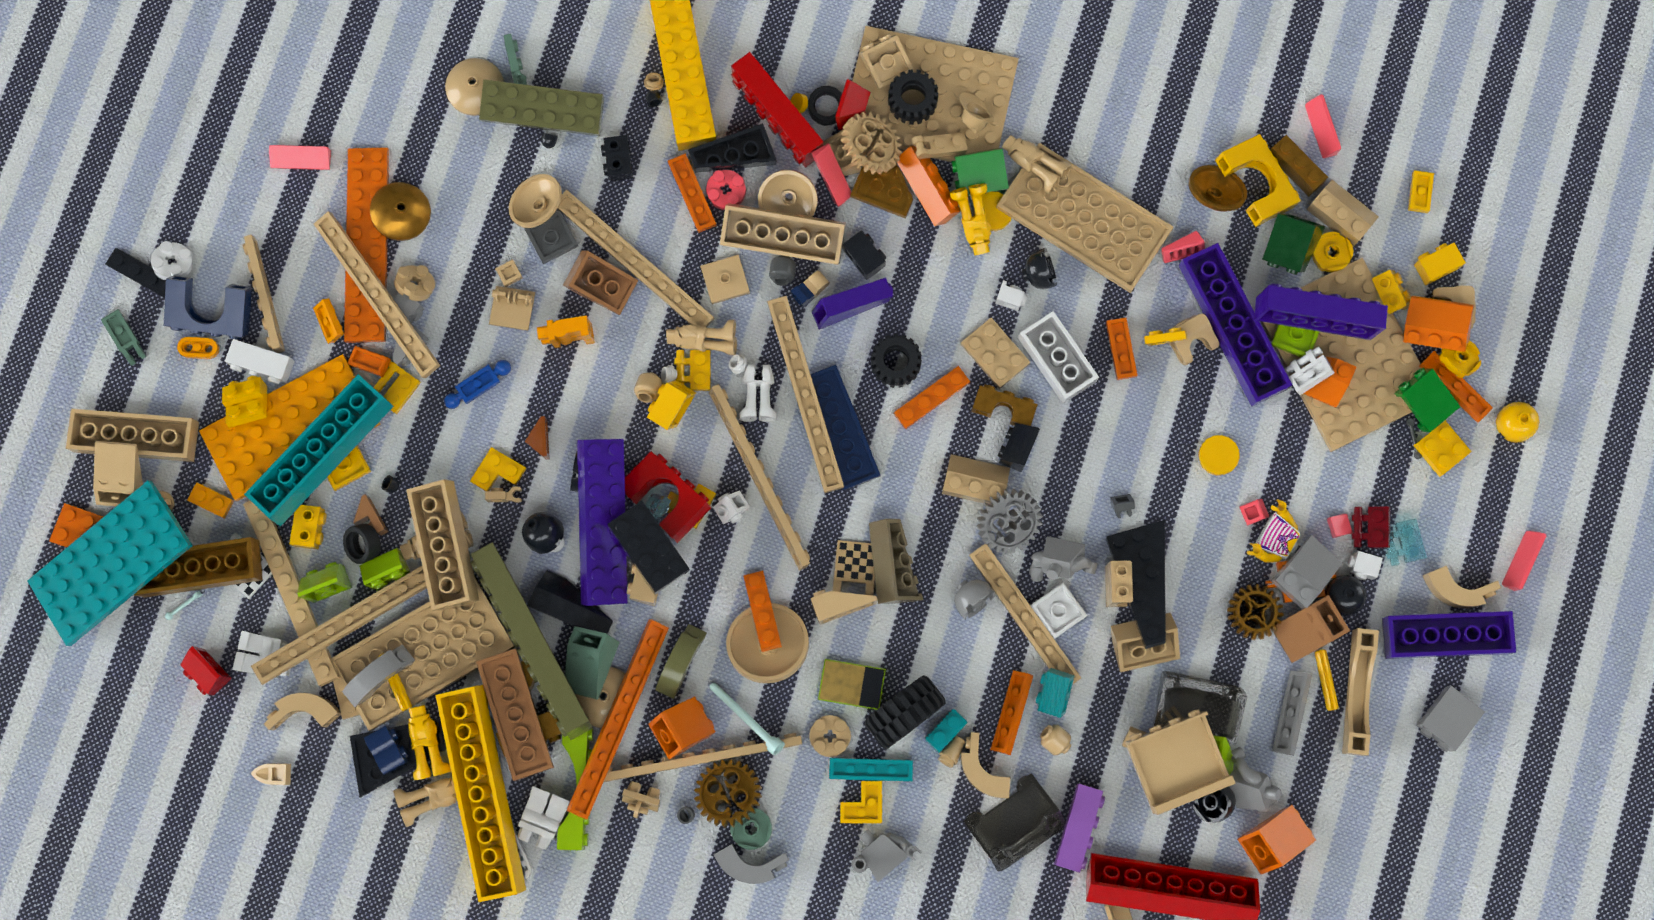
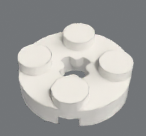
M162 242L151 255V266L154 273L163 280L173 275L186 277L193 266L190 250L179 243ZM175 259L176 263L169 265L168 260Z

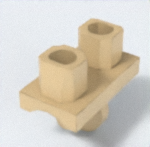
M631 781L627 790L624 789L622 793V802L629 803L627 809L634 811V818H638L640 813L647 815L649 810L658 812L660 807L659 789L649 787L646 796L640 794L642 785Z

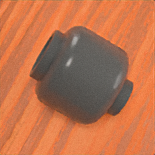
M783 255L772 259L769 271L770 279L780 286L791 283L795 278V261L789 256Z

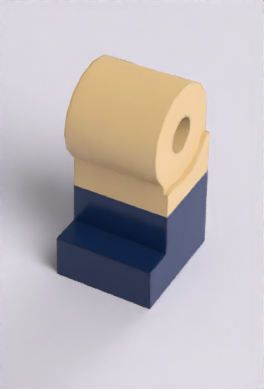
M818 270L799 286L794 287L791 290V296L804 308L820 295L830 282Z

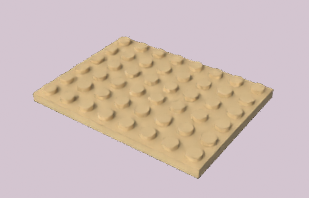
M865 26L859 53L863 51V46L872 42L876 45L881 42L879 38L889 33L891 36L897 35L914 69L913 72L917 73V70H921L923 75L926 72L929 74V79L933 78L935 80L934 85L937 84L938 102L934 114L930 115L927 121L923 119L921 124H918L917 121L914 122V125H909L910 121L902 123L901 118L897 120L894 117L895 113H891L890 106H888L890 84L878 89L870 71L867 70L860 54L858 55L853 82L871 92L865 110L866 115L869 112L872 113L873 117L879 114V120L885 118L886 125L892 124L890 129L897 130L894 135L900 137L897 143L902 144L899 148L900 151L904 152L910 146H914L912 138L919 135L925 137L960 132L963 133L968 148L965 154L999 148L1019 58ZM913 89L904 92L901 96L910 105L920 104L925 99L920 91ZM962 92L978 97L994 117V122L988 123L977 134L973 133L962 121L963 106L959 100V94ZM877 130L876 135L873 137V140H874L882 131ZM956 155L932 158L951 162L955 160L954 156Z
M1363 258L1348 264L1340 271L1332 272L1301 287L1302 291H1320L1324 295L1338 294L1342 298H1360L1364 302L1378 301L1384 305L1372 281L1373 276ZM1387 313L1386 329L1372 340L1319 332L1313 350L1319 346L1323 351L1319 356L1324 355L1325 357L1337 358L1356 366L1351 382L1336 408L1305 394L1300 395L1330 452L1412 413L1401 397H1396L1394 393L1399 390L1398 386L1401 383L1414 377L1413 374L1421 369L1419 367L1420 362L1410 343L1403 342L1404 333L1393 313ZM1261 322L1272 342L1278 324ZM1275 348L1285 368L1291 365L1290 362L1301 358Z

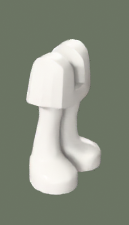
M748 364L742 382L747 385L746 404L739 412V420L744 422L757 420L756 387H760L759 420L774 422L777 420V414L770 405V385L774 384L771 366L763 365V379L755 380V364Z

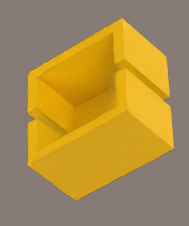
M677 380L667 382L666 384L663 383L657 392L659 397L656 402L653 401L648 407L647 411L649 414L647 418L666 430L676 428L695 397L696 392Z

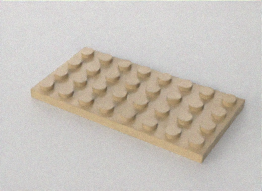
M1041 143L1037 145L1038 149L1044 151L1046 155L1058 161L1069 162ZM1040 161L1037 163L1043 168L1054 173L1052 169H1050L1048 166L1041 163ZM1069 162L1072 164L1070 172L1063 180L1060 179L1059 185L1050 195L1044 190V181L1035 173H1029L1022 167L996 208L1131 293L1174 227Z
M475 578L479 601L445 610H432L429 601L331 659L345 688L359 672L376 660L379 655L389 650L392 651L403 644L415 661L412 665L400 671L398 675L413 707L478 669L477 661L509 651L515 646ZM388 680L374 692L370 699L356 707L368 731L374 730L404 712L400 709Z

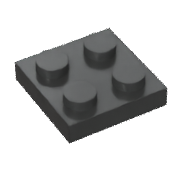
M560 210L555 212L545 223L533 228H524L543 265L579 247Z

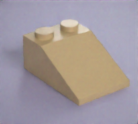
M825 589L813 593L814 597L811 598L819 625L876 605L878 601L876 596L835 591L825 592Z

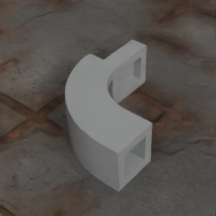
M402 644L392 651H387L370 663L347 684L342 692L351 704L357 707L370 699L374 692L388 679L412 665L415 659Z
M733 844L714 854L715 859L724 872L740 882L759 884L774 879L775 876L771 870L775 869L778 872L787 867L786 862L789 861L788 856L784 853L766 864L759 866L750 865L741 859Z

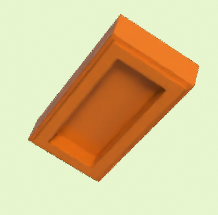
M355 346L347 363L352 367L384 377L391 359Z

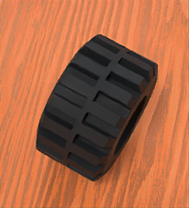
M911 69L908 70L907 74L904 71L901 72L900 77L896 76L894 82H891L888 106H890L891 113H895L894 117L897 120L901 118L902 123L910 121L909 125H914L915 121L921 124L923 119L927 121L930 115L934 114L938 102L937 84L934 85L935 80L933 78L929 79V74L925 72L923 75L921 70H917V73H915ZM913 89L920 91L925 99L920 104L910 105L901 96L904 92Z
M893 334L891 337L890 335L885 336L883 340L881 338L878 344L874 346L871 354L872 372L876 375V379L878 381L881 380L885 386L889 384L892 388L895 386L900 388L904 384L909 385L912 380L916 379L921 368L922 355L921 351L919 352V346L914 344L913 339H907L906 335L903 334L902 337L898 336V334ZM892 351L902 352L908 358V365L899 371L891 370L884 363L885 356Z

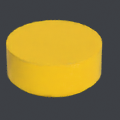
M795 93L791 97L790 101L800 113L805 112L808 107L807 96Z

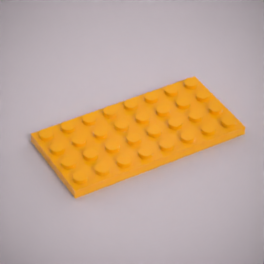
M343 354L267 394L266 418L229 428L225 423L224 417L199 430L236 502L246 497L244 494L355 378Z

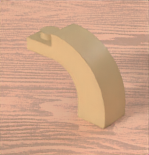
M1447 566L1422 575L1427 587L1436 598L1456 608H1473L1486 604L1484 598L1487 599L1496 595L1495 591L1501 588L1498 581L1474 590L1462 588L1455 583Z
M295 693L285 696L274 703L279 710L271 712L267 716L268 720L264 725L268 730L274 731L293 714L307 712L322 727L327 728L341 716V711L324 697L310 693Z
M971 732L970 737H966L965 749H969V753L960 754L961 766L966 778L983 794L1009 799L1010 777L990 775L981 767L978 759L979 733Z

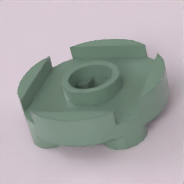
M753 808L756 812L755 814L748 813L750 820L745 817L742 818V825L738 821H735V827L730 825L733 840L741 848L755 850L764 846L771 837L772 824L770 818L764 811L758 808ZM751 822L755 823L754 827L757 828V832H753L752 835L748 834V830L745 829L746 825H750Z

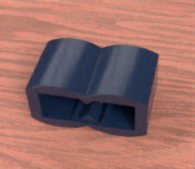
M384 726L364 737L383 775L408 762L407 757L409 756L403 745L400 747L397 739L399 736L396 730L389 726Z

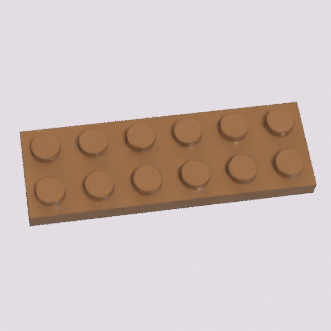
M515 648L477 661L478 670L513 781L554 768L517 649Z

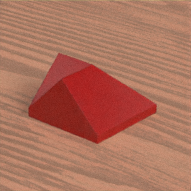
M848 79L846 80L835 116L838 130H844L843 126L855 114L860 115L862 112L866 114L865 110L871 93Z

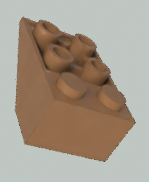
M1329 595L1312 603L1308 608H1303L1282 620L1281 624H1275L1278 630L1276 632L1273 631L1291 663L1350 632Z

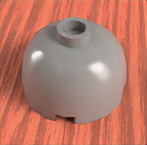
M965 580L958 585L957 589L959 591L955 595L954 602L956 609L964 619L967 616L971 618L987 606L986 600L988 598L992 600L996 593L982 580H971L969 582Z

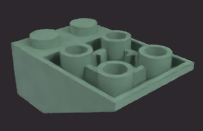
M574 626L567 645L565 677L576 695L598 700L620 642L606 633Z

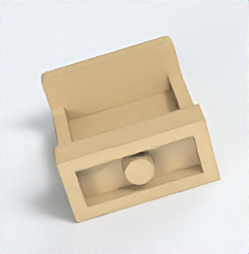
M1110 561L1105 566L1106 607H1127V603L1133 602L1131 561Z

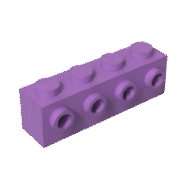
M1082 784L1076 785L1054 865L1079 873L1081 869H1085L1088 857H1085L1086 850L1090 849L1093 843V837H1091L1092 829H1096L1099 822V817L1096 816L1098 808L1102 809L1105 801V796H1102L1103 791Z

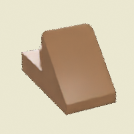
M364 494L361 496L353 524L359 525L370 520L368 524L382 536L389 531L370 497Z

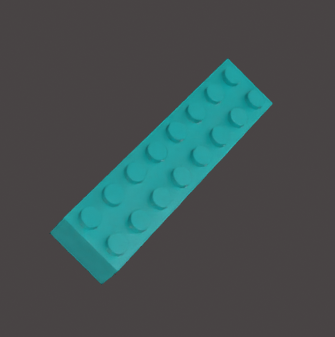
M358 374L244 495L270 520L281 527L394 406Z

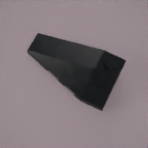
M548 570L536 585L527 604L530 608L571 626L608 634L613 623L596 605H582L581 592L566 578Z

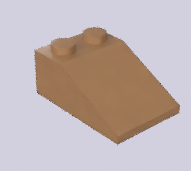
M581 250L563 286L620 315L638 280L593 253Z

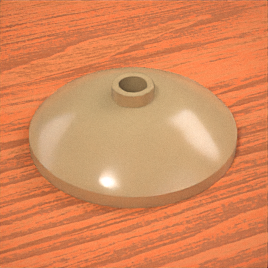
M480 58L466 59L455 65L449 72L445 83L446 95L451 105L463 114L480 115L483 79L504 82L499 69L493 63ZM471 80H476L475 84L472 85L469 84V82Z
M780 170L772 173L764 180L759 189L758 205L761 209L812 217L817 208L818 196L815 186L807 176L795 170ZM786 194H792L793 198L787 199Z
M548 174L534 175L522 182L514 191L509 203V215L513 222L523 228H533L549 220L556 212L561 201L562 190L559 182Z
M610 667L601 693L607 694L605 700H601L600 696L596 700L576 695L591 725L594 727H603L625 676V673L617 668Z

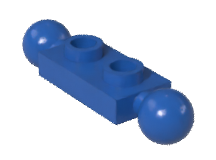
M500 360L496 363L495 369L492 370L488 364L455 386L458 393H450L445 396V406L449 409H455L460 405L462 399L468 404L500 383L497 376H505L510 373V363L506 360Z

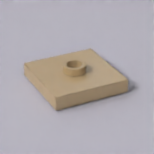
M739 255L700 266L712 304L750 294Z

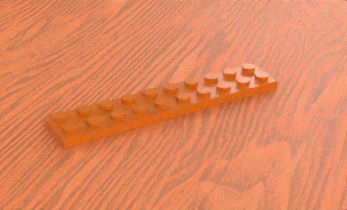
M348 148L346 234L387 290L388 238L382 235L373 225L370 217V205L376 192L388 184L389 149ZM345 270L344 341L346 343L386 342V326Z

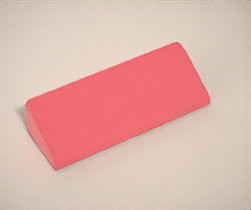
M1321 94L1307 102L1305 108L1322 158H1328L1337 155L1341 150V145L1324 95Z
M828 143L811 152L834 203L839 207L850 198L851 190Z
M269 145L270 168L330 170L331 150L324 146Z
M1534 531L1525 532L1502 582L1503 586L1513 591L1523 589L1545 541L1546 534Z

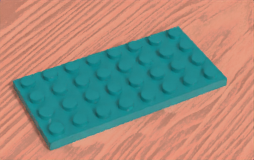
M148 480L27 580L65 645L72 646L193 545L153 481Z

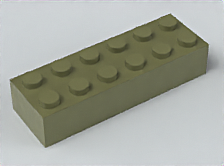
M483 79L479 120L488 123L600 136L604 96L603 94Z

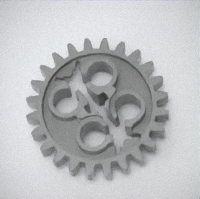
M1005 489L1002 496L997 492L996 499L990 496L991 503L984 502L983 504L986 509L979 510L983 516L977 517V520L980 522L977 525L980 531L978 534L983 542L990 549L994 548L998 553L1002 549L1005 554H1007L1008 549L1015 553L1016 547L1023 550L1022 544L1024 543L1029 546L1028 540L1036 539L1033 534L1040 533L1037 526L1042 525L1041 521L1038 520L1043 516L1039 512L1041 508L1037 505V501L1034 498L1032 499L1029 493L1025 495L1022 490L1018 493L1015 489L1012 490L1011 494ZM1024 505L1025 509L1031 512H1026L1022 506ZM1012 506H1016L1026 518L1023 524H1021L1023 520L1014 509L1009 510ZM998 518L999 520L997 521V524L1001 527L1005 534L1010 532V534L1006 537H1004L993 524V522Z

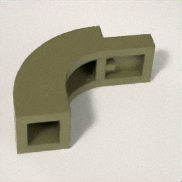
M688 624L665 664L656 686V691L673 699L675 698L707 632Z

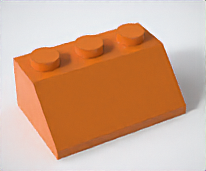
M1411 296L1403 342L1465 352L1470 340L1474 305Z

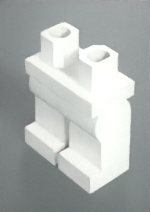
M242 631L237 649L258 653L259 656L236 652L232 670L255 674L251 665L287 645V641ZM291 668L278 675L277 678L279 676H289Z
M533 786L518 824L520 830L517 839L529 843L534 832L540 835L535 846L547 850L551 841L557 837L558 828L566 817L570 801Z

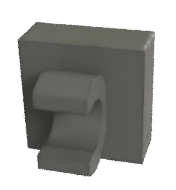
M1130 494L1110 497L1111 506L1118 519L1121 518L1120 513L1122 511H1127V515L1129 517L1132 516L1135 502Z

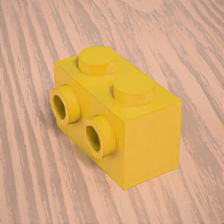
M1444 243L1435 248L1436 252L1432 254L1426 252L1418 257L1419 260L1414 264V267L1425 286L1460 269L1466 264L1455 243L1450 245Z
M300 505L294 512L289 544L294 547L319 550V545H322L323 542L322 525H325L327 519L325 510L321 507Z

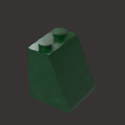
M1278 213L1262 260L1268 261L1267 265L1274 268H1279V266L1285 267L1286 272L1297 275L1298 272H1305L1325 226L1291 214Z

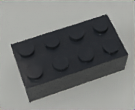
M640 501L607 524L654 594H657L689 572V567L643 501Z

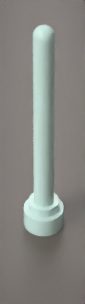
M716 683L710 684V689L766 742L767 750L772 755L778 754L783 749L785 743L779 737L776 738L768 734Z

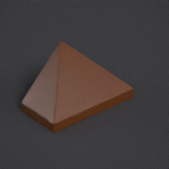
M541 416L525 442L545 460H549L548 420L545 416Z

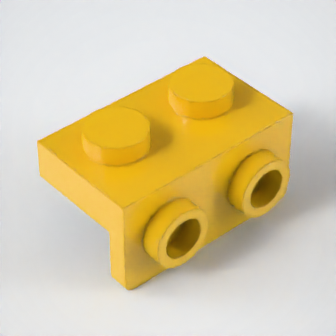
M1388 270L1372 278L1383 304L1388 306V314H1392L1400 309L1405 310L1409 308L1411 296L1407 290L1404 291L1401 285L1403 279L1399 272L1396 273L1394 270Z

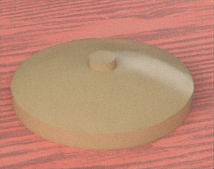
M771 603L782 645L781 648L765 652L761 651L751 607L738 615L729 628L726 638V649L730 662L739 674L751 681L758 683L782 681L793 675L802 666L807 657L809 637L806 626L793 610L783 605Z

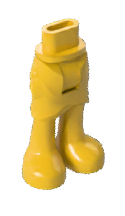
M986 183L968 186L974 206V216L971 215L967 188L962 187L950 192L951 199L959 204L964 233L970 247L973 248L974 255L990 252L988 244L990 243L991 226L987 222L982 200L983 194L987 192Z
M425 705L409 708L411 717L408 718L409 735L412 750L414 749L416 757V769L413 772L414 780L429 778L432 774L433 776H438L451 772L450 763L443 762L440 756L439 743L436 737L437 727L435 721L429 717L430 713L426 712ZM424 746H428L432 772L427 764Z

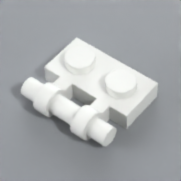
M1319 346L1314 350H1308L1305 352L1306 355L1298 360H1293L1290 362L1291 365L1284 368L1288 375L1295 372L1289 376V379L1299 395L1335 373L1324 355L1317 358L1323 353Z

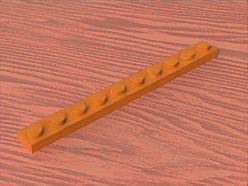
M649 619L567 808V812L587 820L668 632V627L652 619Z

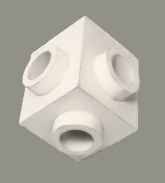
M740 490L732 494L726 493L718 498L719 502L713 507L723 524L730 521L736 523L743 518L742 514L750 508Z

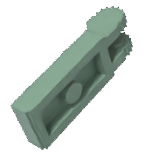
M119 309L101 319L117 348L131 366L136 364L134 357L128 351L133 347L139 357L142 359L147 357L139 345V340Z

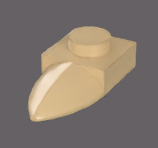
M263 764L255 768L251 775L264 784L290 785L291 764Z

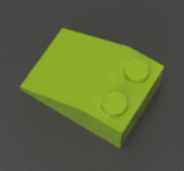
M332 562L325 565L326 569L321 571L316 569L307 572L306 576L300 579L297 592L298 597L316 603L351 589L352 585L345 566Z

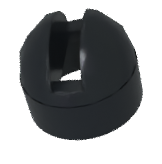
M651 90L647 92L646 102L648 107H657L662 103L663 100L658 91Z
M542 133L541 143L546 148H552L555 146L558 137Z
M388 475L384 478L381 488L388 493H394L399 489L400 484L396 478Z

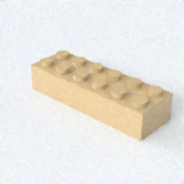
M728 203L725 205L720 245L838 265L841 258L846 223Z
M71 409L65 449L74 453L95 454L96 441L137 444L139 458L194 462L199 422L193 418Z
M443 479L407 489L431 609L445 610L479 601L454 481Z

